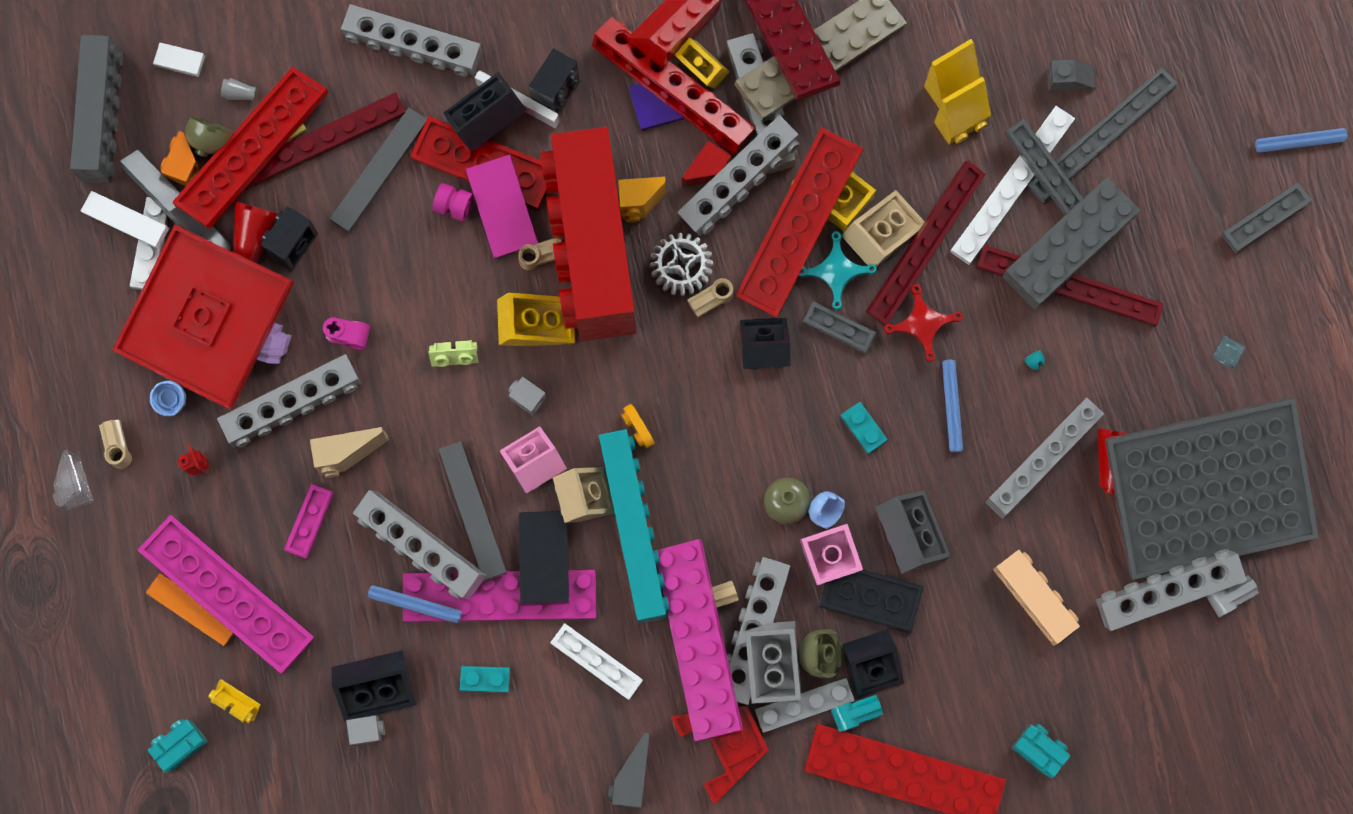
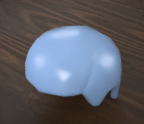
M163 381L156 384L152 389L150 404L153 410L160 415L174 416L181 412L185 406L186 393L183 387L176 382Z
M829 491L818 494L812 500L809 507L810 519L818 526L825 529L830 528L841 517L845 501Z

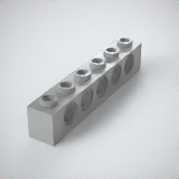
M351 4L341 27L345 39L351 43L358 44L362 42L374 50H380L381 48L388 50L390 54L397 57L404 55L417 63H431L433 67L440 70H445V68L454 70V73L463 77L467 75L474 77L482 55L480 43ZM365 27H373L370 32H363ZM388 33L395 34L391 39L384 38ZM408 40H416V43L414 45H406V42ZM431 46L438 47L435 52H428L427 50ZM457 52L460 54L456 59L449 58L452 53Z
M753 33L727 41L726 49L737 80L766 62V60L762 61L760 53H763L760 40H755ZM745 58H752L755 62L753 64H746L743 60ZM742 96L750 122L755 127V137L766 128L764 122L768 120L774 121L779 115L784 116L783 108L761 121ZM797 150L791 154L788 153L783 158L782 164L775 170L771 169L768 174L794 167L795 158H798Z
M779 115L677 213L700 237L703 234H708L715 227L714 223L720 218H725L732 211L731 207L734 204L743 201L748 196V191L754 185H760L765 180V175L771 169H777L788 153L791 154L799 148L802 141L801 137ZM774 141H781L778 149H770ZM756 158H764L763 163L761 165H753L754 160ZM746 173V179L743 182L739 183L736 181L739 174ZM729 189V195L724 199H720L721 191ZM708 205H712V211L708 215H703V209Z
M345 354L217 418L228 443L232 447L237 446L240 448L251 442L250 439L258 435L263 437L271 433L272 428L278 425L285 426L291 423L293 418L300 414L307 415L315 410L314 407L322 403L326 405L336 400V396L342 393L349 394L355 391L361 382ZM331 377H338L339 382L337 385L328 386V380ZM312 387L318 389L315 396L307 397L308 389ZM289 398H295L296 404L291 408H286V401ZM274 409L273 417L265 419V411ZM252 419V427L244 430L242 427L244 421Z
M1086 397L985 503L1003 519L1104 413Z
M369 490L353 512L359 518L357 521L359 524L367 529H370V527L377 532L376 537L385 543H388V541L395 546L394 550L403 557L409 556L416 568L421 571L427 570L432 574L430 578L439 585L444 583L450 588L448 592L459 600L461 598L470 599L487 576L377 491ZM384 513L385 521L380 524L379 515ZM402 526L403 535L398 538L396 532ZM420 540L422 547L419 552H416L415 543ZM436 554H438L440 557V562L435 567L433 564V558ZM456 568L458 570L459 575L458 578L453 581L451 578V572L453 569Z
M1229 549L1219 550L1211 558H1198L1192 561V565L1186 567L1176 566L1169 570L1170 573L1162 576L1161 574L1151 575L1143 583L1133 582L1125 585L1124 590L1118 592L1113 590L1103 593L1101 595L1102 598L1096 599V603L1104 626L1112 631L1246 582L1247 579L1239 555L1231 550L1229 551ZM1216 566H1219V574L1215 577H1212V569ZM1196 574V583L1189 585V578ZM1174 583L1175 588L1173 592L1167 594V585ZM1148 591H1151L1152 598L1149 601L1144 602V594ZM1129 599V607L1126 610H1121L1120 605L1122 601Z
M765 557L762 558L761 563L756 561L752 574L756 576L754 586L749 584L745 597L749 599L747 609L742 607L738 619L739 622H742L740 632L735 630L731 642L732 645H735L733 655H727L731 676L735 671H742L745 674L746 679L743 683L737 684L733 681L737 703L748 706L751 697L748 660H742L739 656L740 649L747 648L746 628L749 625L759 627L773 623L791 566ZM763 579H770L774 587L770 591H765L761 588L760 582ZM756 602H763L767 610L763 614H758L753 610V605Z

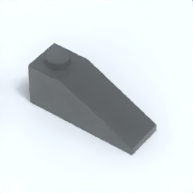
M650 733L643 734L615 778L614 785L609 784L608 799H612V805L642 808Z

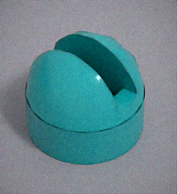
M1040 349L1024 359L1025 363L1033 370H1039V365L1043 367L1045 364V358Z

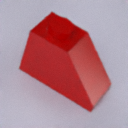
M708 141L682 176V184L684 186L709 183L731 162V155Z

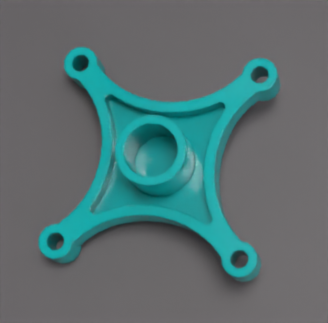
M834 232L832 233L833 248L828 258L814 268L805 269L803 267L802 271L804 273H800L799 277L811 276L825 281L833 291V308L839 311L843 307L841 302L842 292L848 282L859 275H875L877 269L874 264L859 266L849 261L841 251V234Z

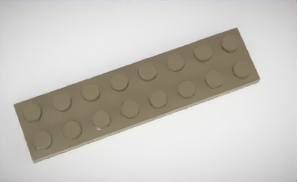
M859 0L816 28L814 32L837 72L905 27L907 22L890 0ZM774 56L736 80L734 84L761 121L796 99Z

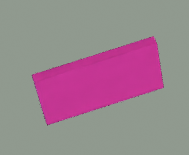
M511 155L467 168L466 172L493 257L498 258L519 251L522 246L527 244H538L539 242Z

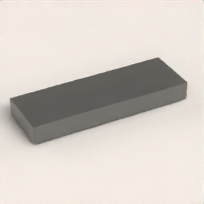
M814 301L802 322L863 354H866L876 334L875 331Z

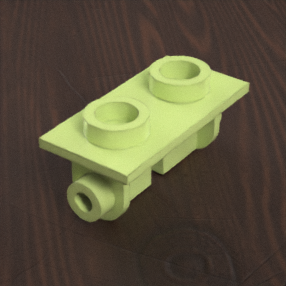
M472 340L455 342L456 349H451V342L434 343V345L429 346L431 366L445 367L447 365L478 363L477 342H472Z

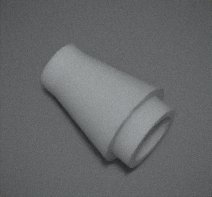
M233 78L229 80L223 79L221 97L226 98V100L254 101L256 87L249 86Z

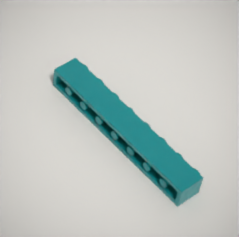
M627 429L600 434L599 439L637 622L642 624L665 619L666 611H670L667 597H662L660 589L664 588L665 585L662 573L657 574L656 565L660 564L657 550L652 551L651 541H655L653 528L647 527L646 518H650L648 505L642 504L641 496L645 495L643 481L637 480L636 473L640 472L638 458L633 459L631 450L636 449L633 435L628 436Z

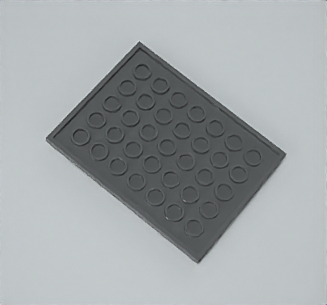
M1286 398L1105 439L1129 574L1133 580L1169 572L1171 568L1176 566L1186 567L1192 565L1193 560L1206 557V559L1215 556V552L1223 549H1229V551L1231 550L1240 556L1319 538L1295 398Z

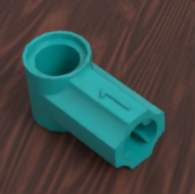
M876 695L831 709L839 733L859 726L861 722L883 715Z

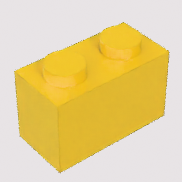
M690 37L675 54L698 78L714 89L730 72L701 44Z

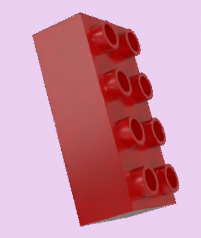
M608 127L551 134L553 150L540 152L547 194L559 193V196L546 197L553 239L565 237V242L553 243L559 284L571 282L572 288L559 289L565 329L578 328L580 341L636 334L635 313Z

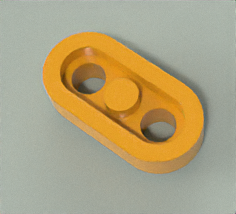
M629 404L624 407V413L621 416L628 427L632 425L636 431L633 436L640 447L644 445L646 449L654 445L655 442L634 406Z

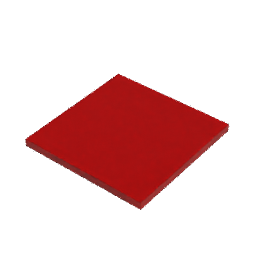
M174 224L112 351L232 410L295 282Z

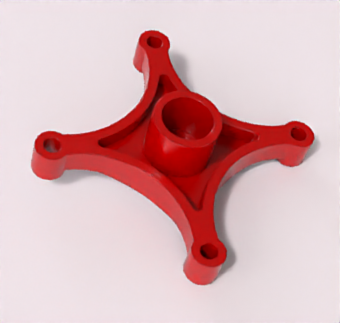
M915 284L911 289V293L914 296L913 311L901 323L895 325L887 324L884 328V333L891 335L895 332H902L914 336L925 350V360L931 363L935 359V353L932 350V341L935 333L948 323H959L963 315L961 312L943 315L933 311L924 303L921 297V286Z

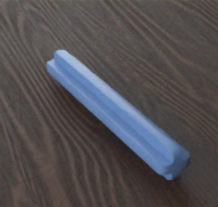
M1345 128L1261 138L1255 141V148L1257 152H1267L1344 142L1347 139V131Z
M945 360L942 363L949 448L950 452L956 453L963 450L955 360Z
M374 585L368 591L370 599L450 622L459 623L462 612L458 609Z

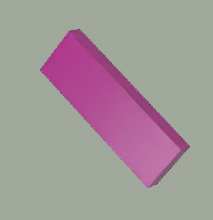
M314 484L310 485L284 551L308 559L334 492Z

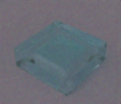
M1224 336L1212 358L1234 368L1245 346Z

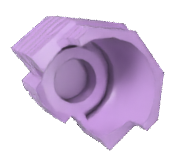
M274 323L257 360L279 364L282 356L287 354L292 335L281 332L283 325Z

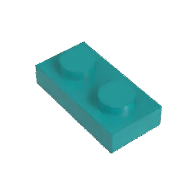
M861 402L841 414V419L867 454H870L887 442L888 439Z
M461 666L460 691L509 693L510 668Z

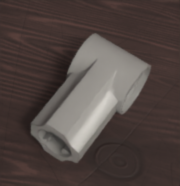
M1249 575L1246 576V582L1206 596L1218 618L1236 609L1237 605L1259 593L1256 583Z

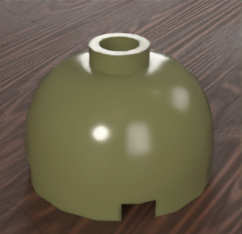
M196 116L189 117L185 129L186 140L190 146L195 148L194 153L204 157H208L209 154H215L227 143L233 134V131L225 126L207 122V119Z
M783 477L777 479L768 486L764 494L763 505L766 514L780 525L799 523L809 511L811 504L809 490L803 482L796 478Z
M818 629L807 633L802 638L798 647V659L801 667L809 675L819 678H831L837 674L834 673L836 668L841 667L843 647L841 640L836 639L834 634L837 633L834 630Z

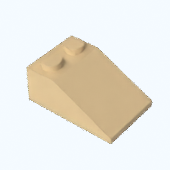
M895 190L856 219L841 236L867 265L874 264L877 267L916 235L924 224V220Z
M382 427L310 439L314 468L322 476L325 475V478L338 477L340 472L347 471L389 441L388 435Z

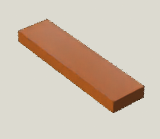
M159 573L146 591L149 596L221 645L226 647L234 634L161 573Z

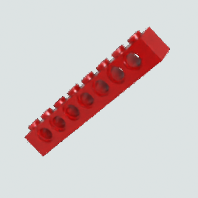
M611 17L594 34L593 48L730 154L735 156L751 139L755 127L748 119L741 117L731 106L720 101L713 92L706 90L698 84L693 77L685 74L675 63L669 61L664 67H661L627 40L632 32L622 22H618Z

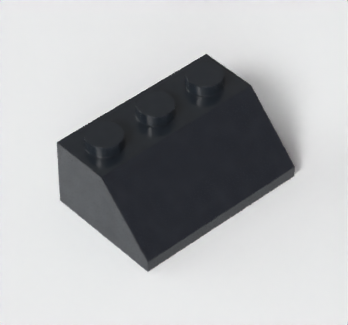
M498 71L443 114L460 139L472 152L476 148L483 146L485 141L493 135L500 133L509 123L519 119L527 109Z
M403 650L331 667L332 687L344 722L416 705Z

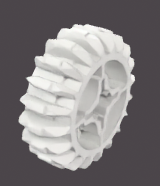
M678 233V239H674V236L671 234L669 235L670 242L662 239L661 245L663 247L656 245L654 248L656 253L651 254V259L654 262L650 263V268L656 269L651 273L652 277H658L656 280L657 285L664 283L663 291H667L671 287L672 295L676 294V290H680L681 296H684L685 289H688L690 294H694L693 287L695 286L701 290V282L708 283V278L705 275L712 274V270L708 268L713 266V261L708 259L711 257V252L705 251L707 248L705 243L698 246L700 238L697 237L694 241H691V234H688L686 239H683L682 233ZM680 248L691 250L696 255H686L682 253ZM670 251H673L674 259L662 267L664 257ZM678 257L680 261H682V263L685 264V272L683 268H681V266L678 265ZM701 262L698 273L690 278V268L694 267L695 263ZM667 274H678L683 281L672 279Z

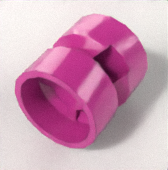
M441 183L436 192L432 210L442 215L450 213L451 218L465 222L473 204L474 194L462 189L457 192L454 186Z

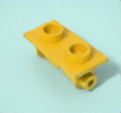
M222 679L219 680L216 690L213 689L208 696L211 699V703L216 704L223 710L230 706L229 713L241 720L242 723L254 722L261 704Z

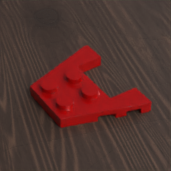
M747 706L738 707L743 727L742 731L710 738L726 773L704 783L713 804L717 803L769 750ZM689 714L671 717L680 737L693 732Z

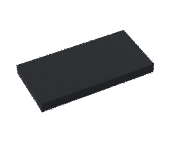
M561 511L519 513L521 606L569 604L568 523L564 522Z
M863 569L825 582L818 607L912 633L924 586Z

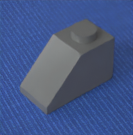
M1077 60L1051 61L1047 69L1049 92L1095 90L1093 66Z

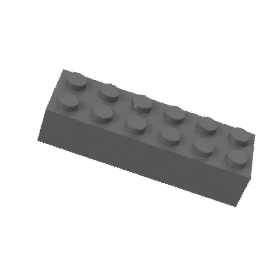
M81 35L70 169L82 183L110 184L111 176H114L115 173L112 156L116 153L114 132L118 130V120L115 117L116 110H119L120 107L117 91L121 87L119 66L123 65V54L109 36Z
M1106 177L1005 271L1002 278L1036 310L1137 216L1140 209Z

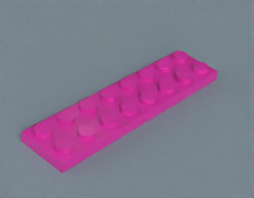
M171 514L137 550L281 675L285 673L315 639Z
M701 539L657 550L660 564H657L659 574L662 573L665 587L662 590L664 597H667L670 611H667L694 741L742 731L741 717L703 542Z
M569 570V604L521 606L520 571H506L507 574L486 582L483 580L470 599L461 598L460 600L448 592L450 588L444 583L439 585L430 578L431 573H403V594L458 609L462 612L460 621L596 619V570ZM458 572L451 573L453 581L458 578ZM403 608V622H450Z

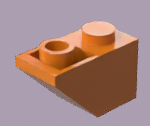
M179 131L177 136L172 138L170 152L162 160L160 169L161 174L167 180L187 186L199 172L200 166L192 147L186 140L184 132Z

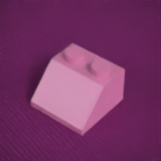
M540 426L500 450V453L525 493L537 489L541 484L567 469L556 448Z
M848 524L800 539L807 563L817 585L863 570Z

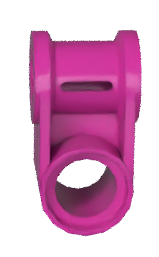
M329 318L323 324V331L326 339L333 344L365 350L371 326L358 321ZM335 327H338L339 331H335L334 334H331L330 330H334Z

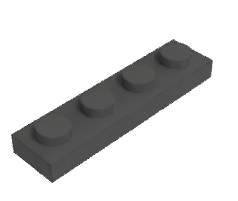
M1296 183L1223 232L1222 237L1234 253H1237L1301 210L1312 200L1301 185Z

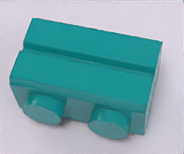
M179 719L171 725V732L166 736L161 734L151 742L152 747L148 749V752L163 772L170 774L208 743V740L191 719Z
M1030 724L1011 748L1045 776L1052 779L1069 759L1070 754L1066 752L1068 747L1057 739L1054 742L1047 737L1049 732L1041 725L1036 724L1034 726Z

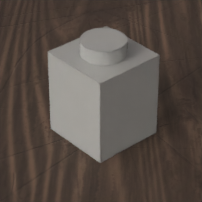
M523 376L519 381L515 380L508 390L510 392L508 395L510 400L532 416L547 398L544 391Z
M378 716L347 720L349 743L352 746L382 741L381 735H385L383 720L379 721Z

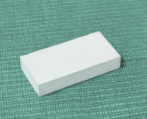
M159 43L153 64L156 67L199 77L205 55L204 53Z

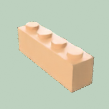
M1017 550L993 570L1050 643L1055 646L1080 627L1077 623L1079 619L1072 610L1069 609L1067 611L1063 606V599L1060 594L1048 587V580L1045 575L1033 568L1031 565L1033 561L1026 552L1021 553L1020 550Z

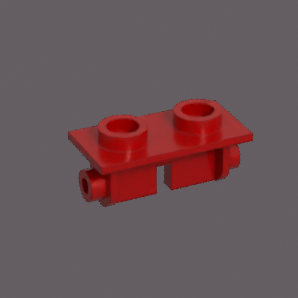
M188 446L190 452L178 458L177 464L179 468L191 476L201 472L209 476L207 468L210 465L206 456L202 455L199 450L196 451L193 447Z

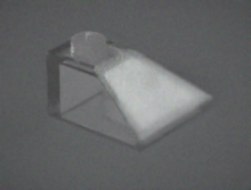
M68 449L64 450L53 484L55 493L52 495L57 507L60 506L61 509L69 511L92 503L94 500L81 458Z

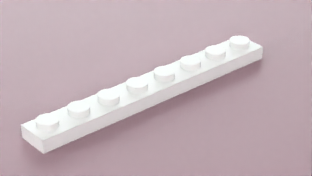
M1055 106L1036 132V136L1049 153L1052 152L1075 120L1074 117L1058 106ZM1021 156L1017 158L950 251L968 265H970L1034 177L1033 172Z

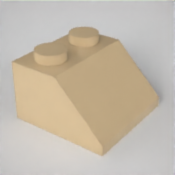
M604 467L574 468L553 477L555 491L565 523L582 522L615 513Z

